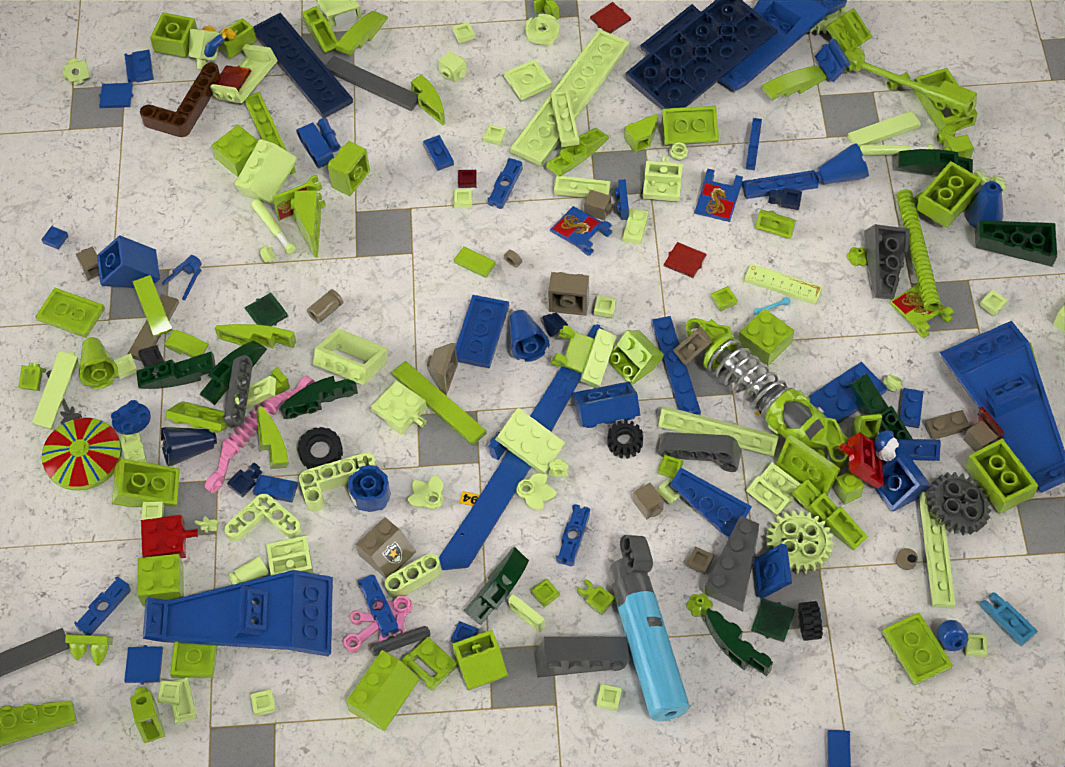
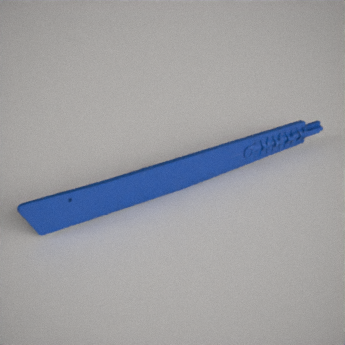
M599 324L593 325L587 336L594 339L599 328L604 329ZM561 367L530 417L552 432L576 389L582 373ZM508 450L478 500L440 555L439 560L442 571L468 568L516 493L518 483L524 480L531 466L510 450Z

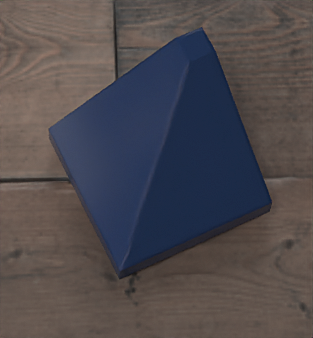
M557 312L542 317L550 337L559 333L564 325L568 326L567 322Z

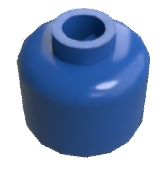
M947 620L938 627L937 637L945 649L954 652L966 646L969 640L968 633L957 620Z

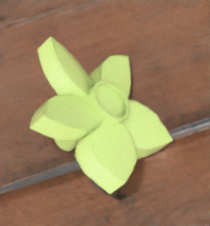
M205 516L203 521L195 520L194 523L201 525L200 529L204 530V532H208V530L217 531L219 521L215 519L209 520Z

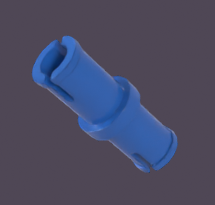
M319 119L317 125L322 132V137L332 152L338 151L341 146L335 137V131L329 125L328 119Z

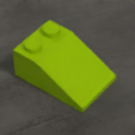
M317 190L295 191L294 198H291V209H294L293 218L297 220L298 228L313 256L318 257L321 208Z
M121 458L115 467L112 504L126 507H142L143 502L163 501L164 506H177L180 468Z

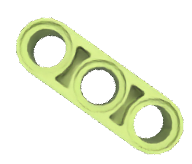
M427 554L389 575L385 580L388 595L393 599L398 596H405L440 576L442 567L439 558L435 554ZM430 564H436L432 569L427 568ZM412 574L418 575L414 579L409 578ZM395 584L400 585L397 589H391Z

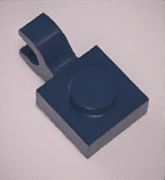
M784 188L783 192L771 190L768 203L777 204L781 202V207L799 210L802 191Z
M254 462L246 472L240 469L227 482L228 487L243 498L255 486L256 482L254 479L258 478L259 474H262L260 466Z

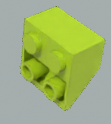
M243 18L233 21L226 27L232 29L236 36L232 40L225 38V41L218 46V50L229 60L243 51L242 48L245 44L252 45L257 41L254 27Z
M627 330L612 350L608 362L627 382L629 381L633 385L652 372L664 357V354L640 330Z
M493 630L452 644L454 656L468 691L508 677Z

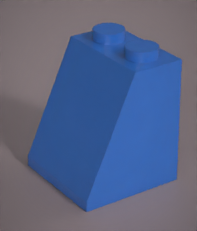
M119 235L97 255L100 285L135 288L132 281L151 275L154 284L160 280L156 249Z

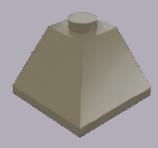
M456 343L436 348L433 355H430L427 361L431 377L439 390L446 396L458 366Z

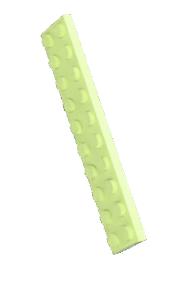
M599 29L552 91H569L575 120L629 47V41ZM551 94L510 148V153L541 167L560 142Z

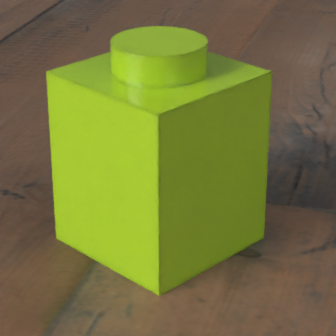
M849 471L836 478L833 490L841 502L846 505L862 496L864 484L858 476Z

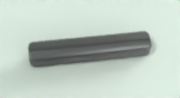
M423 626L370 646L373 656H378L381 650L390 652L431 636L430 630L427 626Z

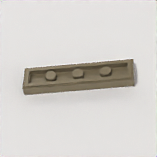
M161 294L159 298L168 321H170L179 304V300ZM147 320L127 353H131L132 358L141 361L138 351L156 345L161 335L153 336Z

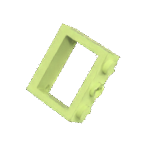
M337 328L315 348L313 364L365 385L386 365L388 348ZM337 349L367 362L362 364L332 351Z

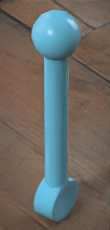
M785 297L783 301L763 308H755L754 314L758 315L764 308L769 310L783 304L789 305L790 298Z

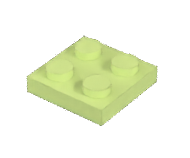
M535 59L504 72L506 80L521 101L552 87L551 80Z

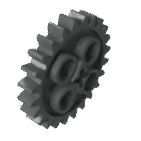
M947 472L944 476L941 474L928 488L930 492L926 497L930 500L927 504L933 506L929 511L936 513L934 519L941 520L940 526L943 524L947 525V531L953 528L954 534L960 531L962 535H965L967 532L970 535L973 532H978L990 519L988 514L992 510L987 507L991 502L985 501L988 495L982 494L984 488L977 487L978 481L971 482V476L965 479L964 473L958 477L956 472L952 475Z

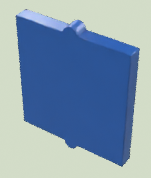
M133 83L102 84L101 94H99V107H131V99L134 96L132 93Z
M147 645L143 647H128L124 682L140 683L141 685L144 683L160 682L163 647H147Z

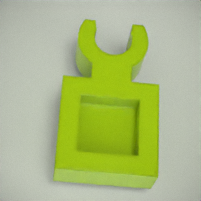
M585 579L584 585L588 589L582 590L578 587L577 593L582 597H588L586 604L603 615L615 602V597L600 585L594 589L592 583Z

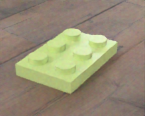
M519 407L514 411L495 438L496 441L542 474L547 471L549 462L556 458L565 445L564 441Z

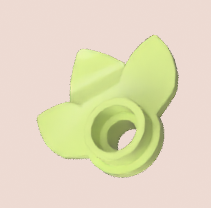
M534 474L530 479H524L517 485V494L525 499L527 506L532 509L543 510L544 502L552 500L557 495L556 491L546 484L547 474Z
M433 475L429 483L413 480L412 490L414 494L407 498L408 502L415 507L439 508L443 504L441 493L444 485L442 480L437 475Z

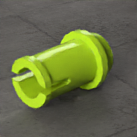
M907 72L900 75L902 77L910 79V76ZM890 79L886 81V85L890 90H896L899 86L903 85Z

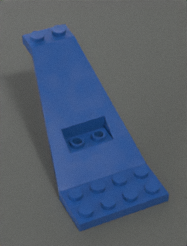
M1012 320L940 352L943 361L999 437L1003 438L1038 484V490L1042 493L1065 483V449L1030 343Z
M292 570L169 601L148 597L145 603L143 639L167 643L179 642L183 644L291 650L328 657L331 654L333 577Z

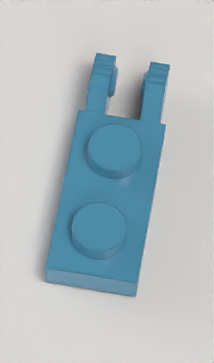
M995 592L989 595V599L994 605L999 607L998 609H995L986 600L980 602L981 608L988 615H991V618L1021 647L1037 634V629L1010 603L1005 602Z

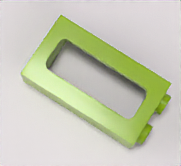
M948 68L935 70L932 73L915 78V82L940 87L946 80L959 86ZM913 89L940 132L947 125L955 127L956 131L975 125L978 114L975 108L968 116L961 114L960 116L952 115L945 118L940 109L935 106L933 100L923 95L920 91Z

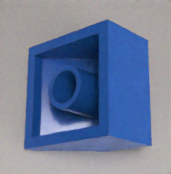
M896 454V457L882 468L883 486L875 489L891 511H896L917 500L922 492H926L931 484L909 455Z

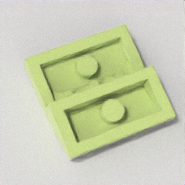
M771 463L761 476H757L746 492L778 516L795 499L791 493L800 483L774 463Z

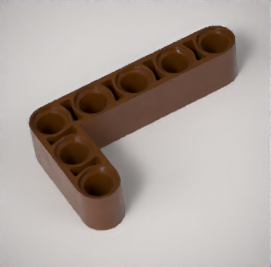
M210 62L203 66L176 112L149 104L140 108V115L144 126L177 137L188 136L213 95L210 86L212 84L219 85L221 82L218 65Z

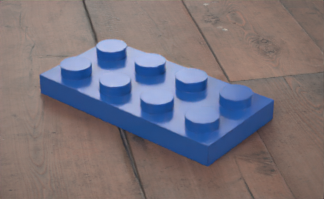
M472 295L456 344L458 362L485 368L491 367L510 306L509 301Z
M861 361L808 397L810 398V403L816 408L820 407L827 418L836 419L839 424L860 410L856 403L859 400L849 384L863 374H868L880 395L886 393L887 387Z

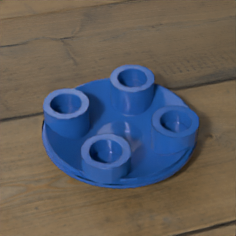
M131 400L111 414L112 425L120 434H135L142 431L149 424L151 414L145 405L138 403L137 400Z

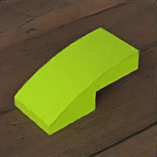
M173 330L164 344L165 347L179 355L184 353L191 358L204 354L209 345L192 335L178 330Z

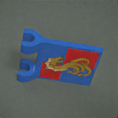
M707 169L694 214L730 222L743 184V176L736 175L734 184L731 186L714 182L715 170Z
M572 206L550 229V232L579 247L584 254L590 256L594 249L591 248L593 243L589 240L598 230L604 236L609 237L612 233V230L609 228L612 225L608 221H600Z

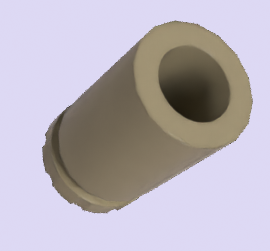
M331 289L311 305L307 312L319 324L344 302L341 296Z

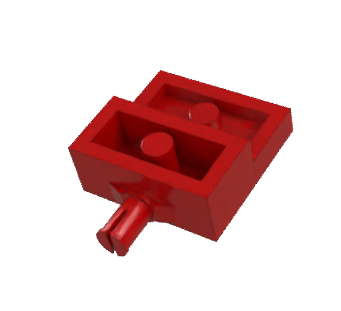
M859 432L848 439V445L842 443L839 450L849 457V471L877 489L882 487V460L875 453L874 441Z
M182 515L141 520L142 557L179 554L180 558H186V538L198 537V529L185 530Z

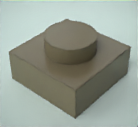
M695 546L686 563V567L705 575L714 559V554Z

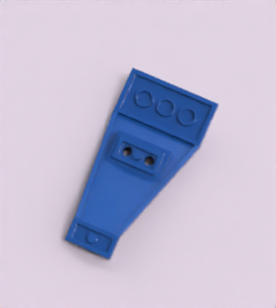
M759 0L753 10L775 27L778 33L719 81L734 91L743 88L826 16L845 7L847 0Z

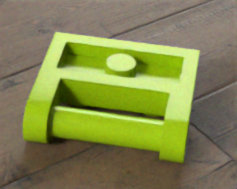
M429 637L401 660L426 683V687L431 691L458 667V663ZM417 658L420 659L436 676L431 677L415 660Z

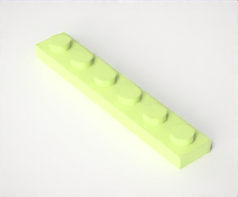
M663 406L658 427L681 433L729 435L737 440L740 448L770 456L775 455L779 435Z
M922 492L919 495L932 606L953 609L956 605L945 524L940 526L941 520L934 519L936 513L929 511L933 506L927 504L930 499L926 495L929 492Z

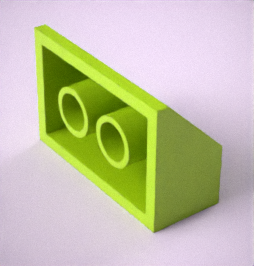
M381 650L347 699L348 710L385 732L420 679L401 660Z

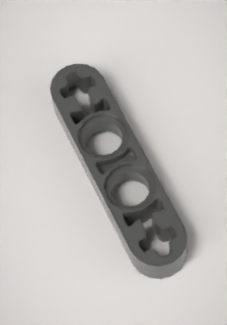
M246 355L237 357L233 361L224 415L225 423L231 428L242 425L245 418L253 368L252 360ZM238 378L242 381V387L238 384ZM235 395L239 398V405L235 402Z

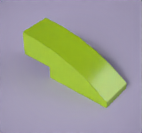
M318 6L303 11L302 19L324 53L335 50L338 40Z
M420 74L411 81L412 92L418 94L419 107L441 125H445V114L440 96L429 80Z
M151 275L132 281L153 336L156 337L172 331Z
M258 407L256 417L260 451L268 450L270 469L286 468L289 460L279 429L263 407Z
M882 414L856 416L851 426L852 436L860 432L870 439L876 438L880 429Z

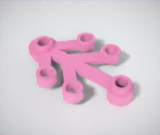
M398 596L394 601L387 602L394 617L397 616L398 632L404 634L405 616L412 611L413 604L410 598ZM376 602L377 606L373 607V609H382L384 607V604L382 602ZM400 605H405L406 608H404V609H399V606H400ZM360 611L351 613L350 618L354 625H360L362 622H373V624L358 635L349 634L345 637L344 645L348 652L355 653L359 651L362 646L361 643L380 629L371 613H361ZM355 616H360L359 620H354L353 618ZM380 630L379 641H378L377 643L382 642V641L388 639V637L383 638V637L381 636V630ZM356 643L357 646L350 647V644Z

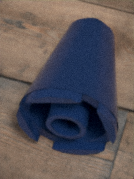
M163 427L160 430L161 441H163V455L168 466L176 465L214 449V444H217L216 434L210 432L209 429Z

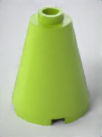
M87 338L82 343L79 368L80 381L84 386H91L92 389H102L113 384V380L118 377V367L98 338Z

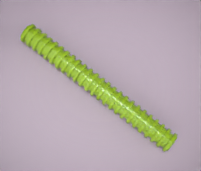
M903 189L896 194L903 226L909 229V249L922 302L926 311H935L941 307V302L913 193L909 189Z

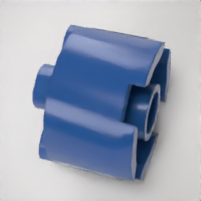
M373 465L361 466L358 471L353 475L351 474L348 486L350 497L358 510L367 512L383 510L387 506L391 495L388 476L379 467Z

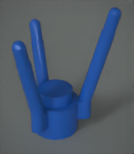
M190 255L183 263L172 270V274L162 284L168 283L182 270L187 274L194 273L182 297V300H186L197 276L202 271L199 268L202 265L201 261L196 256Z

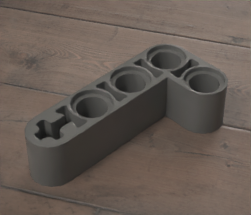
M666 432L662 435L658 454L662 457L665 454L684 460L718 461L719 466L724 471L736 472L742 451L737 440L729 435Z

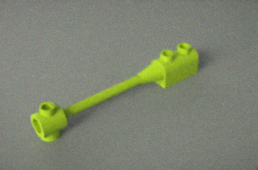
M860 48L844 52L851 64L845 68L847 73L851 70L859 72L861 69H865L920 91L923 95L933 100L938 109L943 110L945 107L951 109L955 116H960L961 114L968 116L977 105V93L946 80L940 87L920 84L865 62V53Z

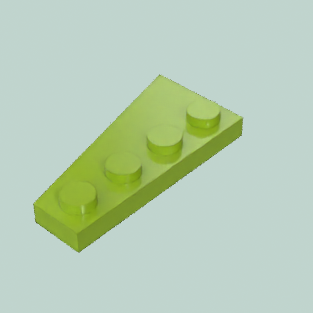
M72 701L44 703L43 705L23 704V706L11 707V705L2 706L0 708V747L77 724L74 704Z

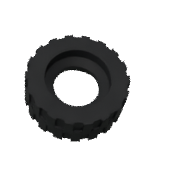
M315 427L312 430H308L301 436V440L298 442L300 460L307 469L341 460V456H343L340 437L330 428ZM317 442H326L330 446V452L325 457L317 458L311 454V447Z

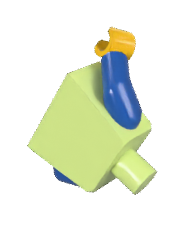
M211 25L204 26L202 30L190 29L189 56L197 58L196 69H202L207 64V60H216L218 46L225 41V38L232 40L236 33L226 27L222 30L221 35V33L215 32L216 29Z

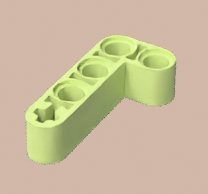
M362 453L303 471L299 475V482L308 510L312 512L320 511L324 507L322 492L347 485L351 474L353 475L361 466H376L374 456L370 453Z

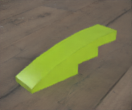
M376 11L369 12L343 35L335 45L336 50L351 56L357 47L361 49L367 40L371 41L388 19V16Z
M817 65L781 75L763 84L762 90L773 101L782 95L788 97L795 92L801 94L828 79V77Z
M594 128L579 136V145L567 146L561 149L560 155L549 160L546 167L558 176H562L596 152L609 139V136L598 128Z
M257 324L216 325L215 327L218 339L240 346L253 340L272 349L276 343L294 348L296 344L293 331Z
M808 479L803 481L791 493L808 512H811V515L814 517L819 516V522L825 521L824 527H830V532L852 550H855L868 537L841 506L837 507L825 493L821 494Z

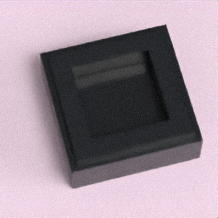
M157 345L138 351L144 368L164 362Z

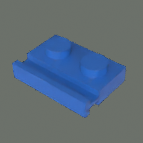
M831 38V42L825 44L815 57L829 81L835 82L845 71V68L851 64L837 40Z
M149 49L132 52L130 55L124 54L129 83L154 80Z

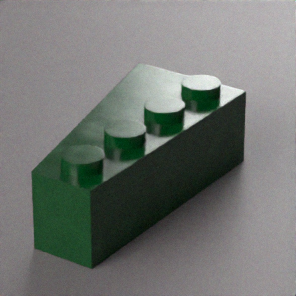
M979 220L975 229V246L979 249L1053 267L1057 258L1055 223Z

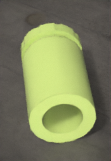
M258 556L235 569L233 573H228V578L231 584L235 585L262 578L269 573Z

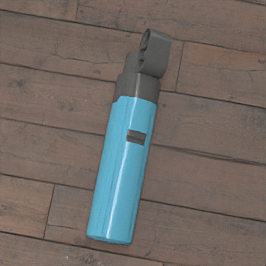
M623 535L620 540V550L623 558L615 561L610 566L614 579L612 589L649 716L655 721H669L685 714L690 705L658 601L648 576V572L653 567V558L648 542L644 536Z

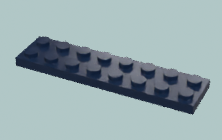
M281 12L253 26L256 38L264 47L271 48L278 60L279 66L322 118H326L353 103L351 95Z

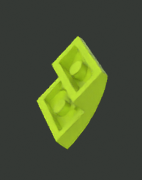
M854 8L826 26L831 37L837 40L843 52L846 50L852 51L873 37Z

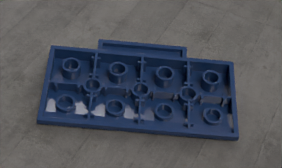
M715 0L703 11H700L691 4L640 45L641 50L647 56L626 72V80L660 109L685 108L777 34L778 30L743 0Z

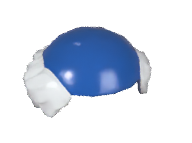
M885 430L880 432L874 441L877 457L884 461H891L896 457L895 449L899 444L897 439L894 438L893 431Z

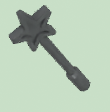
M52 370L46 373L48 379ZM63 399L62 406L65 412H60L61 416L64 417L60 422L61 425L70 420L82 418L80 413H75L73 406L69 410L65 399Z

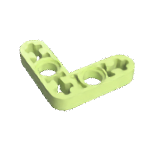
M260 494L226 524L225 533L229 540L238 541L265 518L286 537L296 538L301 533V526L298 519L271 496ZM261 502H263V503H266V502H267L268 507L270 508V510L268 511V508H267L265 505H262V506H261L260 503H261ZM276 512L283 513V517L279 520L272 518ZM249 513L255 515L251 521L244 520L245 515ZM287 521V523H288L291 527L295 526V530H292V529H289V530H288V526H287V524H286L285 522ZM231 529H234V530L238 529V532H237V533H235V532H232V533H231Z

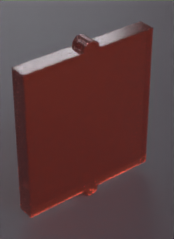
M614 2L590 16V19L598 28L610 34L631 21V17L624 12V9H620Z
M226 65L214 84L234 87L239 92L251 73V69Z
M677 242L673 250L669 252L664 267L694 278L697 271L702 268V263L707 254Z
M981 406L979 413H977L979 416L978 422L982 420L998 436L997 441L1002 438L1005 441L1003 429L987 410Z

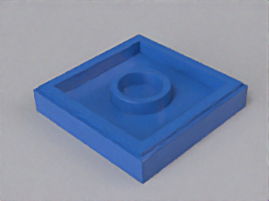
M780 544L753 559L758 597L765 598L792 584L787 545Z

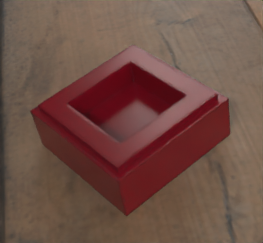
M477 169L458 170V188H477Z

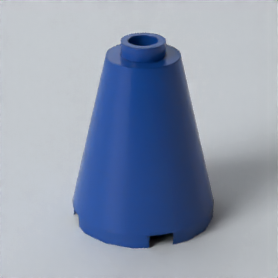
M858 144L850 145L817 168L818 171L815 172L818 182H822L825 185L868 177V167L866 161L862 158L863 154Z
M986 182L968 205L966 219L974 228L977 227L979 220H1003L1002 188L997 182Z
M517 310L511 314V349L514 357L517 360L525 359V362H531L544 356L546 348L548 347L549 349L550 346L547 335L525 310Z

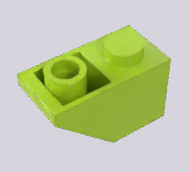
M658 115L647 116L640 121L625 126L624 138L634 153L651 146L658 128Z

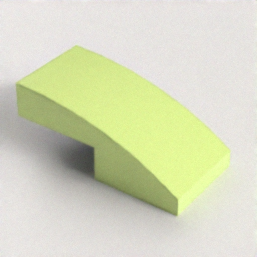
M140 432L131 435H120L125 459L147 463Z

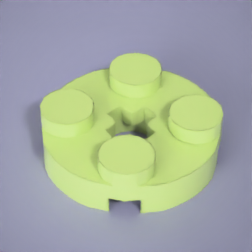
M538 14V17L534 19L531 17L525 25L527 40L536 44L552 45L553 41L560 34V25L556 22V18L549 14Z
M975 170L972 173L982 179L981 188L986 182L994 181L1001 186L1002 192H1005L1007 184L1003 177L997 175L989 177L980 170Z

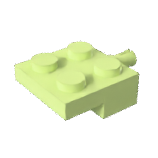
M665 156L661 158V162L646 161L643 199L679 202L683 164L669 163L668 156H666V162Z
M397 380L371 406V411L384 419L387 425L400 435H403L414 422L421 427H424L427 420L420 417L427 409L426 400Z
M306 536L266 544L271 575L292 570L314 574Z

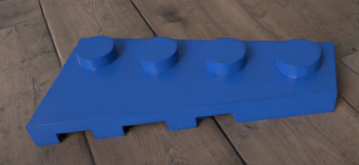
M681 467L670 485L671 488L728 539L740 515L746 518L752 508L749 504Z

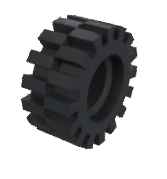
M621 420L617 421V425L614 423L612 428H609L607 445L610 452H613L614 456L620 454L619 458L622 459L623 455H626V459H628L630 454L635 457L636 452L640 453L643 447V431L640 429V426L638 424L634 426L633 421L628 424V420H624L623 424ZM629 435L633 438V441L629 444H622L618 441V437Z
M818 602L799 603L798 619L803 640L822 639L823 627Z

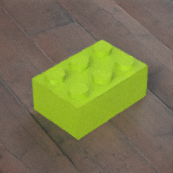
M950 161L919 196L916 210L949 228L979 192L982 179Z
M1003 438L968 456L965 465L966 470L975 482L978 481V486L984 488V494L988 495L987 498L999 514L1034 497L1038 484Z

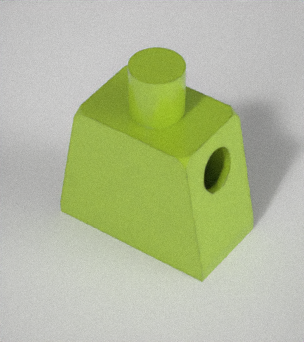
M145 687L136 689L135 695L130 698L134 722L144 743L165 737L159 709L152 692L148 691Z

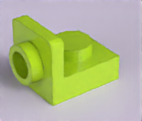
M534 0V11L536 14L544 11L546 14L555 17L556 20L560 18L559 6L554 0Z
M29 362L28 366L21 365L18 388L39 391L42 373H46V369L41 368V364Z

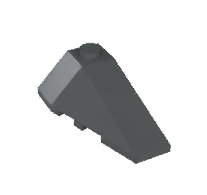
M874 224L864 231L865 252L875 298L892 300L895 297L900 280L901 268H903L905 263L904 257L909 249V229Z

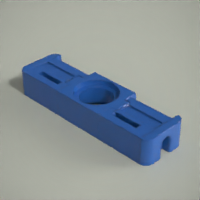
M753 118L746 162L747 170H755L762 124V119Z
M512 158L507 159L503 172H500L494 184L491 196L487 198L489 206L493 207L496 205L499 209L504 207L523 170L521 161ZM502 181L510 182L508 186H502L500 183Z
M577 504L572 506L573 513L570 522L566 524L559 555H556L557 563L567 566H574L590 517V508L584 506L582 509ZM576 531L579 536L576 539H570L568 533Z
M370 575L358 581L359 588L361 587L364 593L366 604L373 619L377 621L381 630V636L385 638L389 636L390 632H393V634L399 631L398 623L376 576ZM382 602L384 607L381 610L373 609V604Z
M115 577L116 581L110 585L105 593L101 592L88 606L89 610L79 619L78 623L74 622L76 628L79 631H83L85 635L91 636L131 592L128 583L119 577ZM100 603H108L107 609L103 611L97 609Z

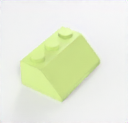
M259 139L234 185L244 196L273 204L272 196L280 192L297 158L275 143Z

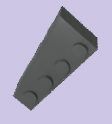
M740 515L705 585V594L742 612L759 534V523Z
M543 637L535 653L537 678L622 670L629 662L627 637Z

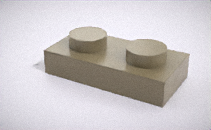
M699 327L673 351L683 364L687 365L713 341L703 328Z
M963 410L925 420V427L932 440L961 433L970 428Z

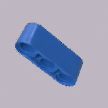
M312 122L296 129L301 143L316 167L319 169L328 165L329 161L334 158V155L315 124Z

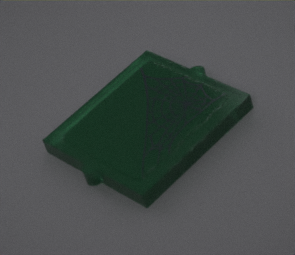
M272 293L260 299L257 298L255 302L244 307L257 325L276 326L278 322L289 317Z
M763 598L751 631L765 636L766 639L772 638L784 643L796 609L781 605V602L776 603Z

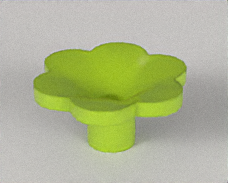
M852 247L846 256L851 265H867L865 248Z
M704 593L699 595L692 594L686 607L691 611L692 616L699 617L701 615L705 617L706 610L708 608L711 609L713 603Z

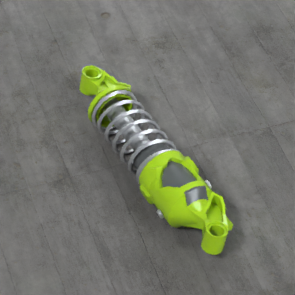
M691 318L686 322L687 337L693 333L692 329L702 327L713 341L705 349L704 367L710 372H715L716 377H721L728 372L724 380L725 385H730L739 379L734 386V394L740 393L748 387L743 394V402L751 400L756 395L752 403V409H761V417L768 423V428L776 435H782L785 439L792 434L812 449L827 450L830 462L840 469L847 466L848 456L840 451L839 447L842 443L848 445L849 438L841 432L836 419L827 418L823 414L824 411L820 407L816 408L811 404L810 398L801 390H795L793 387L787 388L786 381H778L776 372H769L767 364H759L757 356H750L748 348H741V342L733 335L730 327L718 325L712 319L705 321ZM746 351L747 358L740 360L738 358L740 352ZM755 359L757 364L750 369L747 366L749 360ZM725 366L726 369L720 374H718L720 369ZM760 367L766 369V373L762 376L757 375ZM734 374L735 377L728 382L730 376ZM773 375L775 377V381L766 383L768 376ZM743 382L744 385L737 390L740 383ZM752 390L753 393H752L749 397L746 398V396L748 395V393ZM836 455L844 456V458L840 460L835 459L834 457Z

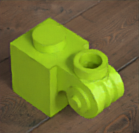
M951 125L944 126L942 132L937 133V142L943 145V150L958 152L959 157L971 159L974 147L967 134L955 137L956 128Z

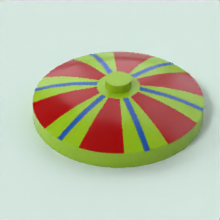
M77 418L63 423L49 435L42 449V464L48 477L56 485L75 491L91 489L107 481L115 473V467L122 458V446L116 431L106 422L95 418Z

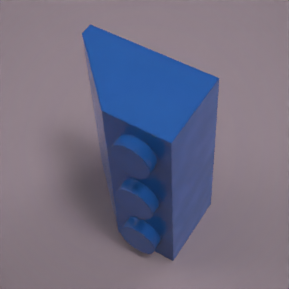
M629 381L573 392L577 414L583 427L593 428L597 424H612L616 420H632L636 416H641L638 394Z

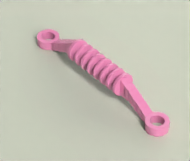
M305 376L300 380L296 389L275 395L261 402V405L268 414L275 415L287 399L315 381L309 376ZM260 405L255 406L256 411L258 410V407H261ZM252 410L250 412L251 417H245L247 423L243 422L240 425L242 429L236 427L234 429L236 434H229L231 440L228 438L223 440L218 470L205 483V489L209 492L215 493L222 486L230 460L240 452L238 446L244 448L245 443L243 440L250 442L248 435L252 437L256 435L254 430L258 431L255 411Z

